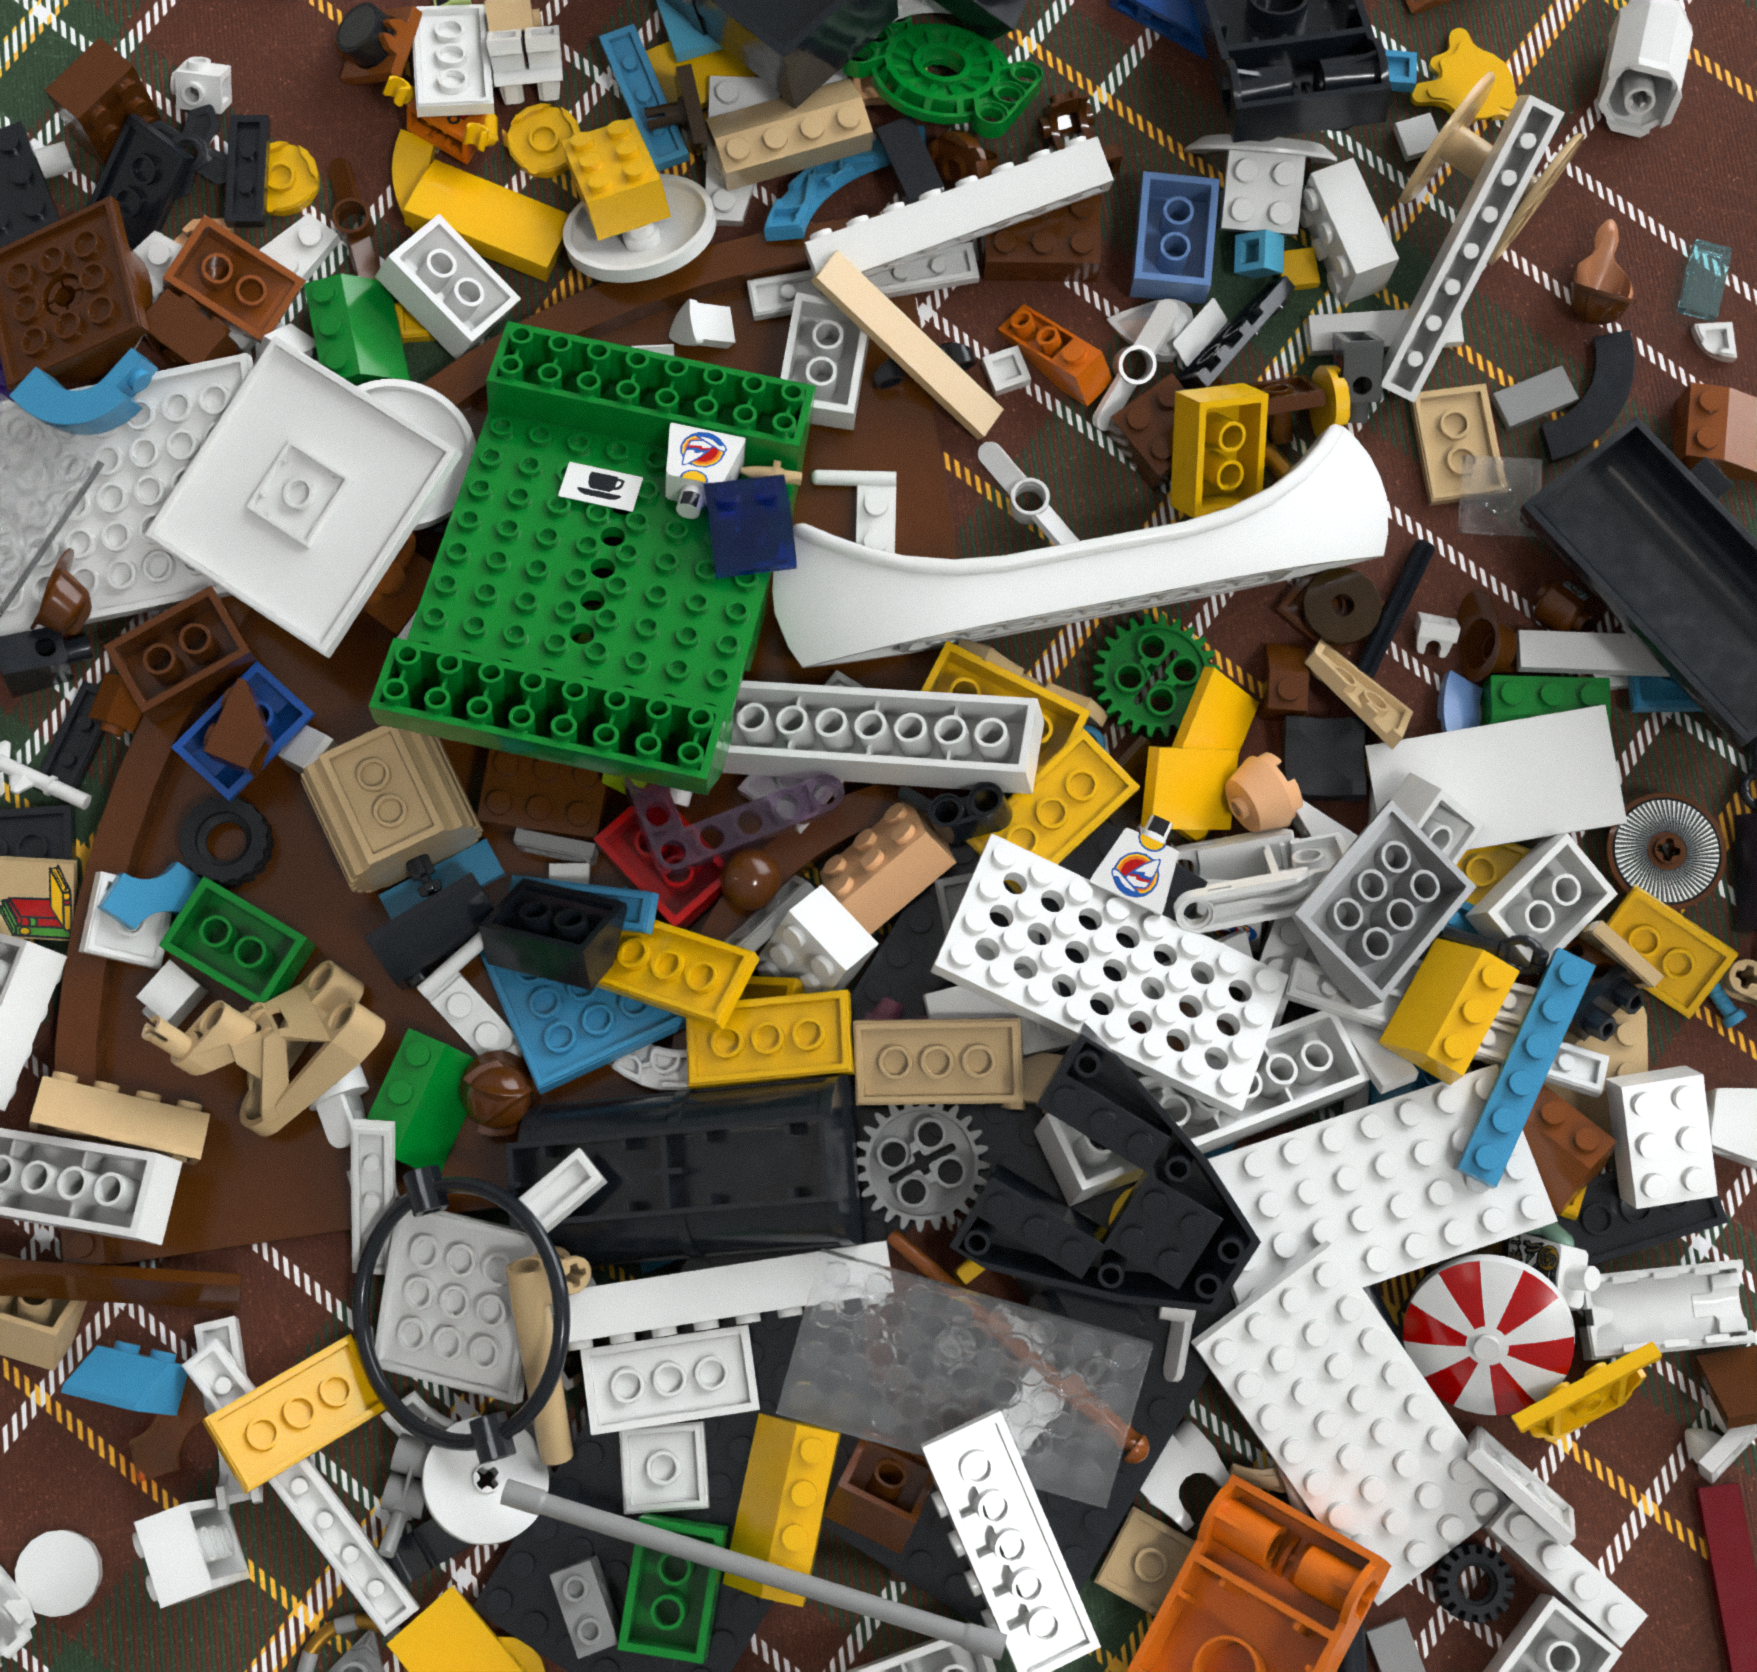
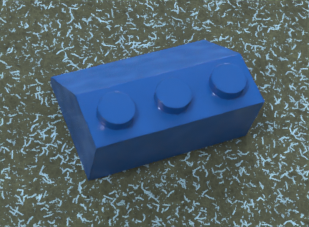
M256 661L240 678L246 680L255 691L274 740L273 746L261 769L262 771L316 715L265 667ZM223 694L171 748L231 802L255 777L213 761L204 752L205 746L203 741L206 731L212 723H217L223 711L221 709Z

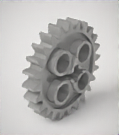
M919 1104L916 1107L904 1105V1109L900 1111L895 1105H889L891 1116L888 1118L877 1112L874 1114L880 1124L877 1129L869 1126L863 1128L871 1139L870 1142H857V1146L866 1151V1157L857 1158V1165L864 1166L866 1172L859 1174L858 1178L860 1182L868 1181L870 1186L861 1195L863 1198L873 1195L877 1197L871 1209L875 1212L885 1206L888 1209L885 1216L886 1222H890L896 1215L901 1216V1229H905L910 1220H915L918 1232H922L925 1221L931 1220L933 1227L937 1231L940 1229V1218L945 1216L954 1225L956 1221L953 1211L959 1209L967 1214L969 1209L965 1204L966 1199L975 1200L978 1196L973 1190L974 1185L984 1186L986 1183L984 1178L978 1176V1170L990 1168V1163L980 1161L978 1155L988 1151V1146H976L974 1142L983 1132L981 1129L968 1131L967 1127L973 1118L969 1115L959 1121L956 1118L959 1111L957 1104L948 1112L943 1111L944 1104H935L934 1107H929L928 1104ZM936 1124L941 1128L943 1137L939 1144L928 1147L920 1142L919 1131L924 1125ZM892 1143L900 1144L906 1152L905 1160L896 1167L886 1165L882 1159L884 1148ZM949 1144L956 1146L953 1152L929 1164L931 1172L923 1175L920 1170H916L895 1183L889 1182L891 1175L915 1163L914 1155L921 1152L924 1157H928ZM945 1161H956L962 1167L963 1174L957 1183L946 1184L939 1178V1168ZM911 1180L921 1182L926 1189L924 1199L917 1204H909L902 1197L904 1184Z

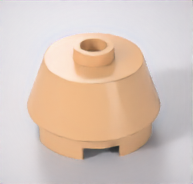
M1268 752L1258 757L1249 756L1225 784V794L1232 814L1251 832L1288 827L1292 819L1298 816L1296 810L1303 807L1302 795L1295 778L1287 781L1277 767L1282 761L1274 754Z

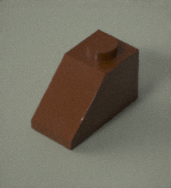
M1264 644L1261 720L1283 721L1286 715L1304 717L1307 713L1309 668L1304 663L1307 659L1305 645Z

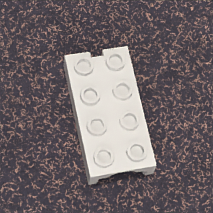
M1743 1260L1600 1274L1601 1281L1598 1289L1584 1292L1583 1306L1580 1308V1310H1585L1587 1323L1586 1327H1579L1584 1361L1623 1357L1653 1341L1660 1353L1756 1343L1755 1332L1753 1330L1748 1331L1747 1319L1741 1310L1739 1298V1272H1743Z

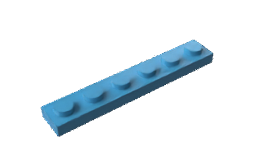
M1559 947L1553 951L1455 1167L1456 1171L1492 1189L1498 1186L1596 965Z

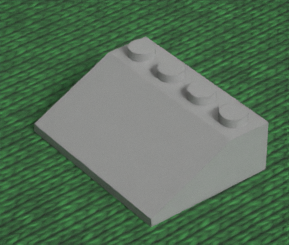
M1389 800L1291 916L1330 981L1360 1010L1382 1003L1477 886L1392 800Z

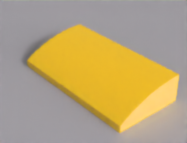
M436 159L421 177L404 208L405 225L420 230L435 216L440 214L479 255L544 282H547L564 246L563 229L570 215Z

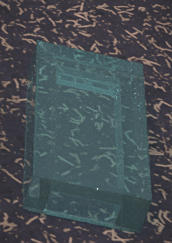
M1695 239L1691 246L1677 309L1678 313L1713 322L1716 320L1720 310L1733 248Z

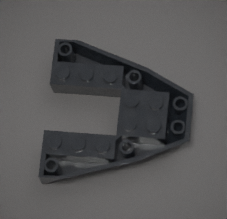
M1084 1022L1042 1090L1036 1106L1129 1161L1144 1172L1112 1223L1106 1229L997 1163L955 1231L949 1247L984 1269L1121 1303L1216 1313L1261 1241L1209 1160L1119 1056Z

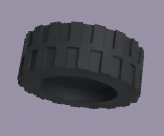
M222 795L219 798L213 799L211 797L206 799L201 805L197 804L192 809V813L185 817L183 829L179 833V838L181 839L179 849L184 855L183 860L185 864L201 879L205 876L223 888H227V886L241 887L246 882L251 883L254 881L258 874H262L266 870L265 866L268 861H271L273 856L271 853L272 847H274V838L271 835L273 831L266 818L255 806L239 797H235L229 802ZM223 823H234L240 826L246 834L247 842L243 853L231 861L215 859L207 847L210 832L216 826Z

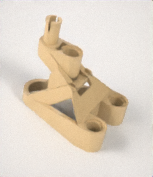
M326 960L320 963L301 984L265 1003L258 1002L251 1005L248 1011L240 1013L224 1001L218 1000L212 1003L185 1033L163 1020L161 1016L155 1015L150 1018V1021L156 1026L153 1027L146 1023L141 1035L144 1040L150 1041L171 1055V1062L190 1075H203L232 1062H236L237 1065L247 1071V1086L249 1090L241 1105L240 1122L260 1137H268L278 1132L357 1067L381 1041L386 1025L383 1019L359 1004L364 992L363 982L333 961ZM275 1013H282L284 1017L280 1028H278L272 1016ZM309 1042H325L289 1084V1070Z

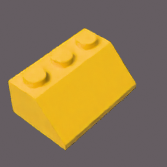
M1435 938L1377 1043L1446 1084L1451 1085L1464 1076L1520 971L1483 949Z

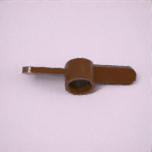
M339 157L334 159L329 167V174L337 202L332 210V222L340 239L347 244L355 276L376 279L375 275L378 272V267L371 243V238L375 231L374 221L368 206L360 200L351 163ZM360 214L366 217L363 224L358 228L345 229L341 227L343 220L350 215Z

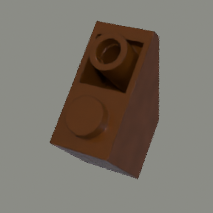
M238 677L234 687L230 686L222 698L221 709L223 711L217 723H212L206 731L203 741L205 746L204 752L213 761L258 778L274 740L255 691L246 680Z

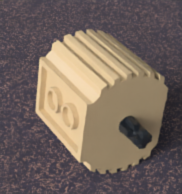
M380 726L318 755L319 758L314 763L304 768V773L300 776L301 783L350 890L353 892L371 893L378 889L389 887L411 876L413 881L421 880L423 884L417 889L421 897L432 896L442 890L440 879L432 880L430 877L436 872L434 865L476 844L478 838L482 836L481 832H483V829L439 737Z

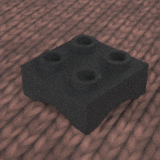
M1285 716L1281 722V772L1287 781L1295 778L1303 800L1361 802L1366 796L1364 766L1365 722L1360 717L1330 719Z

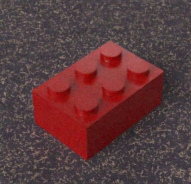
M654 785L593 838L598 850L635 890L659 894L656 913L667 924L686 929L723 895L719 871L725 864V861Z

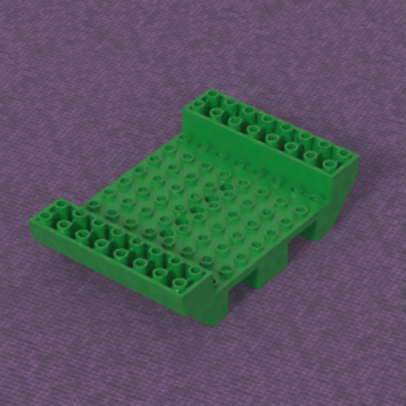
M507 321L486 379L488 413L407 640L393 637L369 704L372 717L378 725L708 796L710 789L723 772L732 739L735 704L744 672L751 670L768 608L770 577L779 545L785 532L790 528L799 486L767 483L749 478L740 473L722 508L716 510L701 507L697 518H684L676 511L678 501L669 500L665 497L670 424L676 423L746 438L743 467H773L774 460L782 461L781 468L802 472L812 420L816 386ZM569 462L643 477L633 512L621 515L613 511L616 508L558 496ZM610 536L623 540L617 546H609L602 541ZM599 568H607L613 574L607 578H598L592 572ZM589 600H596L601 602L603 607L595 611H589L582 607V604ZM577 633H587L593 637L590 642L585 644L576 643L571 638Z

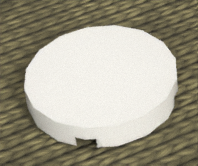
M67 1529L45 1532L31 1540L21 1552L15 1568L16 1586L29 1599L32 1610L35 1613L49 1617L70 1615L87 1606L96 1593L98 1586H100L103 1577L102 1558L95 1544L87 1537Z

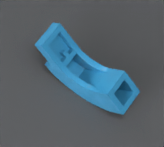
M131 347L99 383L88 389L79 391L66 390L54 377L35 366L9 396L26 412L55 429L77 435L99 434L123 425L143 409L133 397L148 387L152 376L158 368L148 358Z

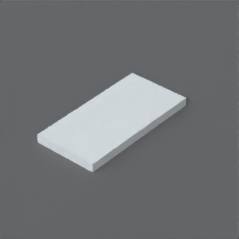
M1606 705L1402 739L1393 750L1386 743L1364 747L1376 814L1387 801L1392 799L1411 772L1441 788L1484 824L1467 850L1627 823Z

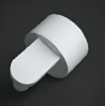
M361 1064L309 1105L311 1111H318L327 1139L336 1148L351 1146L350 1125L353 1119H366L364 1104L360 1095L368 1091L369 1086Z

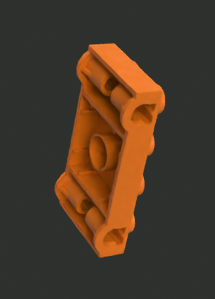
M1231 1474L1227 1484L1220 1489L1207 1508L1200 1524L1197 1540L1126 1672H1337L1392 1565L1374 1552L1240 1477Z

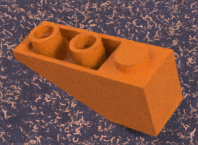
M1025 304L998 328L999 334L1012 346L1018 345L1021 354L1054 385L1086 407L1113 382L1102 351Z

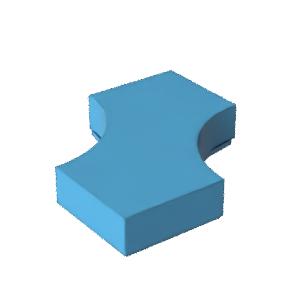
M172 862L161 874L151 879H138L126 873H118L97 908L129 930H134L144 919L158 912H169L178 916L201 881V878L179 862Z

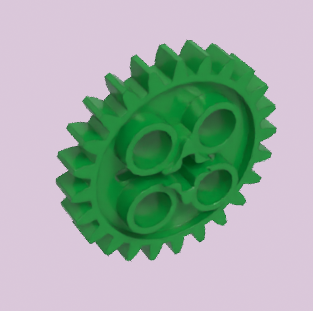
M1145 614L1142 626H1139L1133 618H1130L1127 624L1128 632L1122 627L1116 626L1113 632L1116 640L1106 636L1103 646L1107 651L1098 650L1095 659L1102 664L1093 665L1091 674L1101 678L1093 681L1091 687L1092 690L1103 691L1098 696L1096 703L1098 705L1109 704L1106 711L1107 718L1114 715L1119 717L1116 729L1119 730L1125 724L1131 725L1130 737H1134L1139 729L1144 730L1145 738L1150 741L1154 731L1159 732L1162 741L1167 740L1170 729L1177 735L1204 666L1215 667L1217 670L1220 669L1218 665L1208 664L1214 657L1215 651H1202L1207 638L1202 637L1197 640L1191 638L1195 630L1194 626H1191L1185 632L1181 631V619L1179 618L1175 620L1172 626L1166 624L1165 614L1160 616L1157 624H1153L1149 614ZM1146 644H1152L1160 650L1161 656L1157 658L1147 657L1141 647ZM1171 651H1176V658L1167 666L1161 680H1157L1143 701L1136 705L1134 699L1145 688L1149 677L1158 671ZM1178 667L1188 669L1192 674V680L1181 681L1177 679L1173 670ZM1123 674H1130L1137 680L1138 686L1126 688L1120 684L1118 677ZM1155 697L1165 699L1169 704V710L1164 712L1155 710L1151 706L1150 700Z

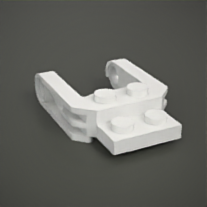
M1278 828L1173 847L1179 851L1177 861L1181 859L1190 860L1194 864L1191 872L1202 879L1232 880L1207 885L1208 887L1189 890L1181 894L1173 907L1176 921L1182 930L1200 934L1291 917L1292 913L1347 850L1348 846L1342 832L1300 839L1294 837L1293 830ZM1199 902L1207 907L1206 913L1201 918L1189 919L1184 915L1185 908L1191 903Z

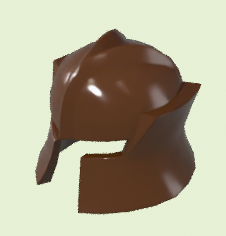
M500 1050L488 1051L476 1057L466 1067L461 1077L460 1095L466 1113L472 1121L479 1125L476 1133L489 1136H504L516 1133L528 1108L535 1105L538 1095H531L533 1085L525 1078L529 1068L523 1058L511 1052Z

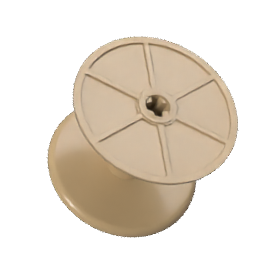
M1492 71L1487 72L1477 82L1443 126L1407 182L1400 196V203L1408 204L1414 200L1431 181L1444 162H1447L1475 182L1493 145L1468 128L1494 85L1495 75ZM1575 134L1563 146L1540 177L1533 173L1515 208V213L1507 223L1488 260L1491 266L1501 257L1547 196L1576 153L1585 134Z

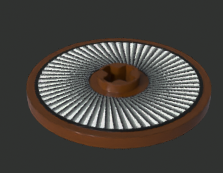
M1666 792L1644 795L1625 806L1627 823L1610 826L1605 841V857L1608 870L1620 890L1627 895L1633 885L1636 884L1675 911L1694 906L1708 897L1722 879L1727 859L1724 835L1711 813L1702 805L1686 796ZM1665 842L1668 843V850L1675 854L1666 861L1663 860V853L1657 851V848L1664 845Z

